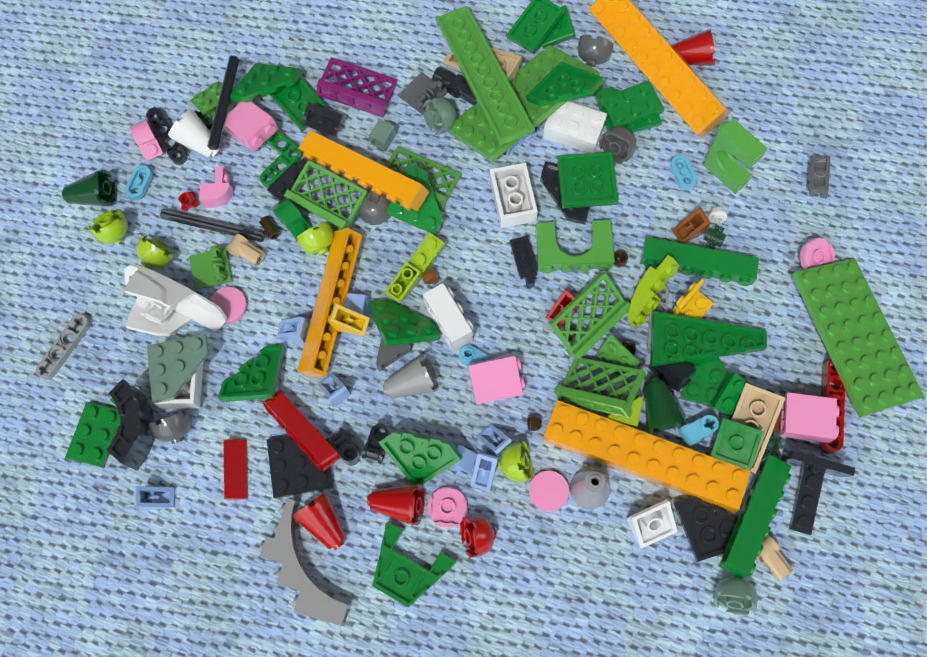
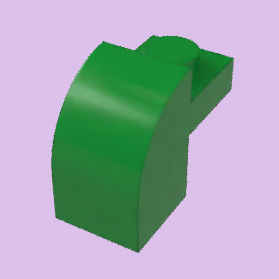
M283 198L270 209L295 239L298 235L311 228L302 217L300 211L286 198Z

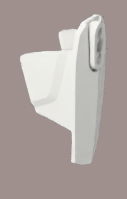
M130 264L125 268V283L127 285L125 293L137 296L127 319L126 328L157 336H171L192 320L213 331L220 329L226 322L227 317L218 305L178 282L139 265Z

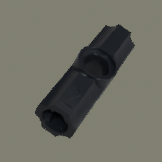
M441 66L436 68L432 76L433 81L440 80L443 84L442 87L446 88L447 92L454 98L460 97L471 105H476L477 100L464 76L460 74L454 75Z

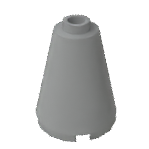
M426 355L418 356L384 381L385 385H383L385 395L391 398H399L439 390V383L435 385L434 379H437L436 373L430 360H425Z
M584 469L572 478L570 494L578 506L593 510L601 507L608 500L610 484L601 472L594 469Z

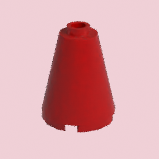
M711 29L672 44V47L688 65H715V58H713L715 50Z
M413 484L373 490L367 497V505L370 506L372 511L410 525L418 526L421 520H418L419 514L423 515L425 507V492L421 491L423 485Z
M326 491L292 515L301 526L329 550L331 548L337 550L345 543L343 539L346 536Z

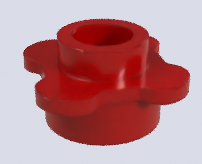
M184 192L178 197L183 211H187L192 207L196 208L199 205L195 199L196 194L194 192Z

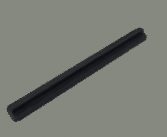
M231 55L228 59L207 144L210 150H217L219 147L230 94L239 64L237 56Z
M165 208L161 209L160 217L164 220L232 236L238 233L246 239L263 242L265 238L263 231Z

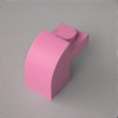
M147 119L130 126L132 135L147 161L164 154Z
M216 167L215 183L200 184L199 201L204 208L221 207L228 203L233 196L234 190L230 185V176L223 167Z

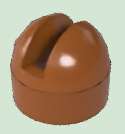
M432 269L427 270L423 275V283L427 285L438 283L437 272Z

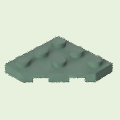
M205 334L147 345L153 403L175 400L180 389L185 383L189 382L201 362L206 360L209 356V347Z

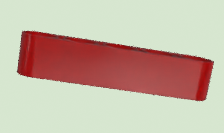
M831 358L822 366L821 397L837 399L839 415L836 418V425L839 426V434L832 441L834 448H831L827 442H819V448L825 454L835 453L844 444L845 387L838 372L831 368L830 364H833ZM830 382L835 384L836 390L831 388Z
M280 390L275 392L274 398H269L262 402L267 412L321 471L324 472L340 459L335 449Z

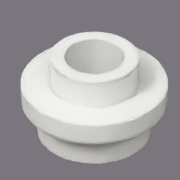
M714 207L710 210L708 219L713 223L720 224L727 220V212L722 207Z

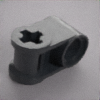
M376 424L370 430L368 440L362 452V459L368 458L378 461V464H382L386 451L378 443L381 439H377L375 435L378 430H385L384 437L390 432L385 425Z
M342 427L332 437L326 438V441L335 449L344 463L354 466L360 461V453ZM349 451H354V457L347 459L346 454Z

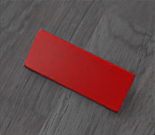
M225 439L223 440L224 499L227 501L248 499L247 440Z

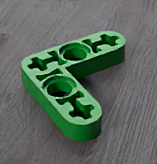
M278 130L272 135L274 139L269 137L265 141V143L280 154L260 174V181L266 188H269L294 163L298 164L302 159L299 147ZM280 141L286 142V145L282 148L277 147V143ZM288 149H290L292 153H296L297 156H291ZM279 164L286 165L285 169L281 171L276 168ZM266 177H268V178L271 177L272 180H271V181H269V180L266 181L265 178H266Z

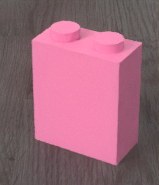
M251 101L247 103L240 102L226 115L223 126L231 136L252 152L258 149L279 129L273 117Z
M512 354L468 364L476 404L523 395L522 389H525L523 377H519L518 370H521L519 358L516 359L515 355Z
M788 392L782 396L785 397L780 417L781 437L827 443L836 439L839 434V426L836 425V418L839 415L837 399Z

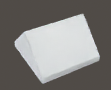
M668 499L626 519L641 549L678 532Z

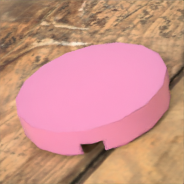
M824 238L808 240L800 252L802 268L806 270L832 264L835 254L831 243H828Z
M221 288L215 291L210 298V301L218 305L226 315L227 320L225 323H235L246 313L247 300L237 288Z
M540 472L535 475L530 483V499L534 506L540 510L551 512L560 509L568 500V483L557 472Z
M440 488L429 498L427 504L428 515L437 526L443 528L455 527L463 521L462 517L466 516L467 501L463 494L455 488Z

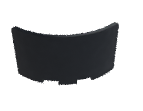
M122 379L108 393L117 405L120 415V426H118L117 433L106 450L121 464L137 471L148 457L152 448L154 435L149 423L154 422L155 419L151 405L144 394L125 379Z

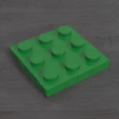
M612 152L557 155L562 208L618 205Z

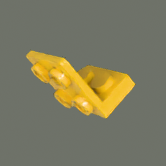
M701 279L699 283L694 282L685 296L682 295L676 302V306L672 309L675 315L701 319L714 303L699 292L705 280Z

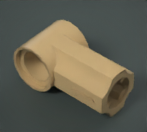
M238 233L226 247V250L237 258H243L255 267L262 263L266 255Z
M768 535L763 539L762 545L764 547L757 559L765 563L775 578L780 581L793 571V568L779 552L780 548L776 541Z

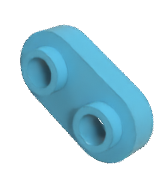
M683 155L675 156L672 159L670 168L678 186L683 190L693 189L697 182V176L689 159Z
M137 166L125 187V193L132 200L143 198L152 180L153 174L147 166Z
M470 345L462 347L459 351V360L467 367L470 363L493 359ZM470 352L472 355L470 357H466L465 353Z

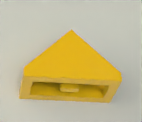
M334 304L329 323L338 332L364 336L370 318L341 305Z

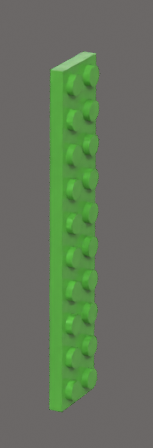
M468 6L436 17V23L499 145L533 133L534 127Z

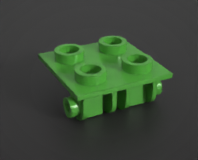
M219 81L210 84L207 89L195 94L190 99L205 119H211L215 116L214 109L216 110L222 88V84ZM230 97V101H229V105H228V106H230V105L233 104V103H232L233 101H232L231 97Z
M213 245L209 252L189 256L194 290L232 282L226 248L220 249L217 245Z
M612 334L595 355L601 362L634 369L640 363ZM618 371L613 373L616 377L621 375Z

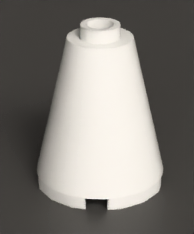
M187 110L181 115L182 119L174 123L168 133L169 137L208 158L211 156L216 157L221 149L218 147L217 150H210L207 147L210 136L209 129L193 110Z

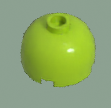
M116 209L117 212L112 213L111 210L107 211L93 220L94 225L92 227L89 224L88 229L95 239L102 243L114 244L124 239L123 237L128 231V221L122 210Z
M328 221L318 224L319 227H312L297 236L296 241L304 252L308 254L318 253L321 256L329 251L328 247L333 242L334 233Z
M142 234L136 246V254L141 260V264L148 269H151V267L163 268L167 266L174 258L176 252H169L167 249L170 247L157 238L153 237L150 240L147 238V234Z
M525 441L509 444L502 451L501 458L498 460L499 470L503 471L510 481L526 482L530 481L529 479L533 477L532 460L529 462L527 456L530 450Z

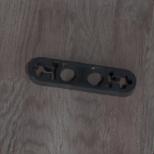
M157 107L150 108L146 113V117L170 159L176 165L184 164L188 156L182 145L175 141L174 145L166 146L167 142L172 140L168 135L171 126L162 111ZM156 114L160 121L156 122L153 115ZM161 127H167L164 133H159ZM176 150L178 151V153H179L180 156H181L179 159L177 158L176 154L174 153V151H176Z

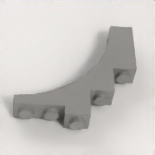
M287 498L286 503H283L280 509V514L282 515L280 522H277L274 527L273 534H275V537L266 536L265 540H262L260 544V557L283 563L282 567H279L277 570L276 584L300 591L299 595L296 594L293 600L292 607H295L293 612L339 626H345L351 605L338 601L325 593L305 570L297 551L295 519L292 516L297 512L299 503Z

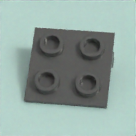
M421 72L398 94V97L423 115L426 112V107L423 108L425 101L435 97H443L447 91L442 88L443 84L440 80L432 81Z

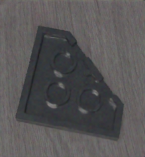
M545 161L540 181L567 221L585 225L590 207L562 208L558 165Z
M283 436L266 439L274 499L334 488L331 468L329 467L324 472L321 471L290 438Z
M695 496L674 502L673 504L696 563L723 554L738 518Z

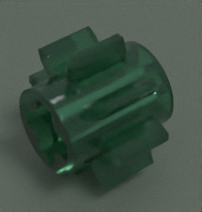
M718 225L714 229L709 227L703 239L707 241L706 246L714 249L716 246L721 248L727 236L723 233L725 228Z
M772 432L764 452L767 456L769 454L773 456V453L775 456L781 454L779 449L785 447L780 441L782 437H776L774 432ZM770 443H773L774 445L772 446V448L768 446Z

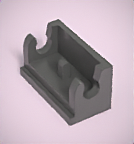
M811 156L809 176L810 197H814V194L819 193L821 198L827 199L831 156Z

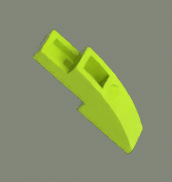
M429 232L409 262H405L385 293L401 303L422 280L424 273L436 262L435 258L445 246V243Z
M667 255L656 270L651 266L648 268L633 294L627 321L635 329L643 325L651 311L657 308L661 300L657 293L663 290L665 283L678 270L679 264L669 255Z

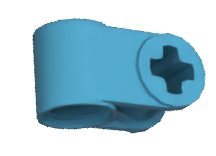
M706 415L695 422L683 426L678 432L687 447L690 448L712 435L718 429L719 422L713 415ZM711 423L712 427L705 428L704 425Z

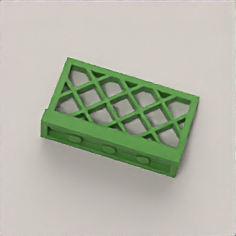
M397 146L385 167H397V173L403 175L404 171H401V165L412 164L417 161L421 162L423 166L420 168L426 170L439 209L443 212L446 202L459 182L462 173ZM400 153L405 155L407 159L397 161L396 157ZM435 168L439 173L430 175L428 169ZM451 175L454 176L455 179L453 181L446 182L444 176ZM441 177L443 183L434 185L432 179ZM445 187L447 191L445 195L437 193L436 189Z
M308 160L290 191L287 189L284 196L341 229H352L351 223L369 192ZM311 166L316 168L317 175L308 177V171ZM329 175L332 183L323 185L321 178ZM318 179L320 187L311 189L310 181ZM306 183L308 191L298 192L297 190L300 185ZM344 183L346 191L337 193L336 185ZM333 187L334 195L326 197L324 189ZM321 191L322 199L314 201L312 193ZM357 191L362 193L358 200L352 202L351 193ZM348 195L349 203L340 206L339 197ZM336 199L337 207L329 209L327 201ZM350 207L351 213L348 218H345L341 209Z
M602 272L548 324L566 347L565 351L568 355L580 359L629 311L630 303L624 301L606 272ZM604 280L606 283L605 291H598L599 283ZM589 293H593L592 304H585L586 296ZM598 294H604L603 305L597 304ZM609 294H613L617 299L612 305H608ZM575 306H579L578 317H571L572 309ZM584 307H591L590 318L583 317ZM596 307H603L602 315L599 318H595ZM562 319H566L565 330H560L556 325ZM571 320H578L576 330H570ZM589 320L588 328L585 331H581L582 321ZM569 333H576L575 341L570 345L568 342Z
M575 358L562 385H557L554 393L564 403L630 418L633 412L630 407L646 373L644 370L585 358ZM579 364L587 366L586 369L577 373L576 370ZM603 368L604 372L596 376L593 375L592 371ZM616 371L621 373L620 376L612 380L609 377L610 374ZM590 373L591 378L581 383L580 377ZM632 375L638 376L635 381L628 384L626 378ZM607 377L608 382L598 387L596 381ZM577 379L578 385L572 388L568 387L570 382ZM624 380L626 385L615 391L613 383ZM594 383L595 389L589 392L584 390V387ZM611 386L612 393L606 396L601 394V391ZM629 390L630 394L627 400L619 399L618 395Z

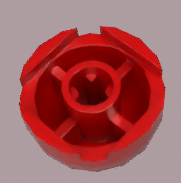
M480 515L462 517L464 522H460V536L462 544L465 541L467 543L468 550L465 551L470 558L486 554L494 544V538H496L495 527L485 517Z

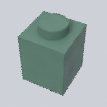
M379 119L369 135L370 144L383 151H387L396 137L395 126L389 121Z

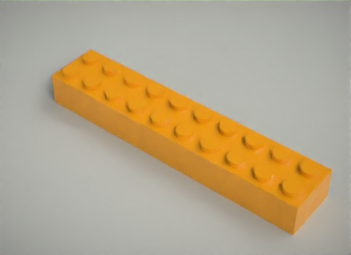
M597 0L589 8V11L698 136L705 137L731 113L632 0Z
M559 400L556 401L542 440L548 444L684 495L695 496L708 504L732 513L740 509L751 472Z

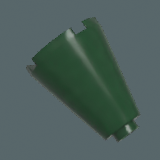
M98 170L64 186L62 198L68 204L114 205L112 203L117 200V187L115 182H111L109 177L112 175L108 171Z
M659 377L647 380L648 384L644 385L647 433L651 434L687 425L665 381H660Z

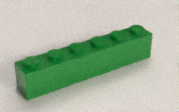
M646 237L643 243L640 264L647 268L650 266L652 268L659 267L667 255H669L679 264L677 271L682 272L684 275L696 274L704 279L717 278L721 282L733 281L738 282L741 286L752 285L757 279L758 257Z
M770 454L761 460L719 567L740 578L753 574L756 568L754 562L763 550V539L770 532L771 527H769V524L777 514L776 505L784 496V491L782 490L791 478L789 472L792 466Z

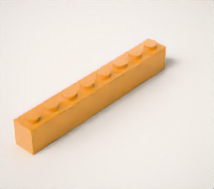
M311 130L308 131L299 146L306 159L310 161L314 159L317 164L324 168L326 166L330 167V170L338 175L340 173L344 174L343 176L349 181H358L357 184L365 189L367 187L372 188L371 191L379 196L381 194L386 195V198L393 203L396 201L400 202V205L407 210L412 208L418 211L429 193L422 184Z
M350 228L334 232V239L330 247L297 372L313 378L326 377L337 335V330L329 323L334 304L344 307L362 239L361 234Z

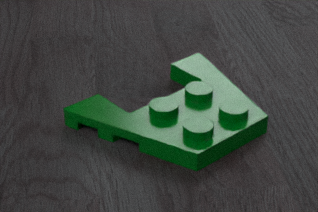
M386 522L372 586L409 608L446 574L457 561L440 552L430 571L426 570L393 550L403 530Z

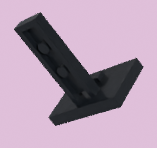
M797 451L782 453L781 461L802 467L789 530L811 535L824 474L849 477L854 476L856 468Z

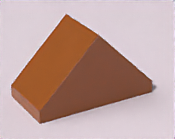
M699 207L673 228L672 232L680 243L685 244L705 234L711 222L702 208Z

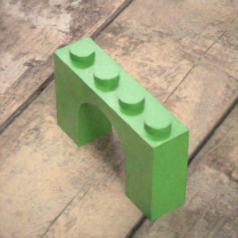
M732 118L728 123L723 122L718 127V133L713 138L714 143L709 147L710 151L705 156L706 161L703 166L736 194L749 182L752 174L742 167L732 155L750 169L764 156L767 147Z
M611 220L592 221L590 227L592 247L587 253L580 256H570L559 249L556 243L555 222L536 223L535 236L538 271L552 273L553 271L561 270L563 273H568L572 270L588 272L591 269L608 271L610 268H613L614 250Z

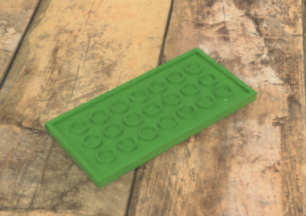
M549 45L517 71L515 78L509 83L535 128L567 102L563 101L540 107L527 101L526 95L560 62L599 76L598 70ZM478 102L459 116L452 128L448 130L451 135L491 163L523 138L520 137L499 145Z
M855 258L797 271L791 275L859 418L924 398Z

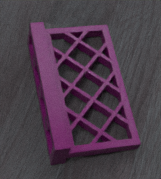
M331 57L321 79L317 82L316 95L384 117L397 79ZM332 65L340 66L341 69L333 71ZM355 71L358 75L350 77L348 72ZM344 73L346 79L339 81L337 75ZM333 77L335 80L334 83L325 81L326 79ZM365 77H373L374 81L367 83ZM361 79L363 84L356 86L353 81ZM388 82L391 83V86L383 88L381 83ZM350 83L352 88L349 89L343 87L342 85ZM378 85L380 90L372 92L370 87ZM366 88L369 93L364 94L359 92V90ZM383 94L385 97V101L378 99L375 96Z

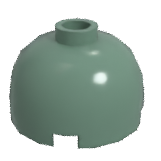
M442 97L426 100L423 108L426 107V112L423 115L429 129L432 131V128H434L436 135L451 129L455 123L457 113L452 103Z
M733 575L732 577L724 578L717 584L713 599L716 607L719 608V605L728 607L729 609L725 612L735 615H749V611L753 610L754 613L757 609V592L749 581Z

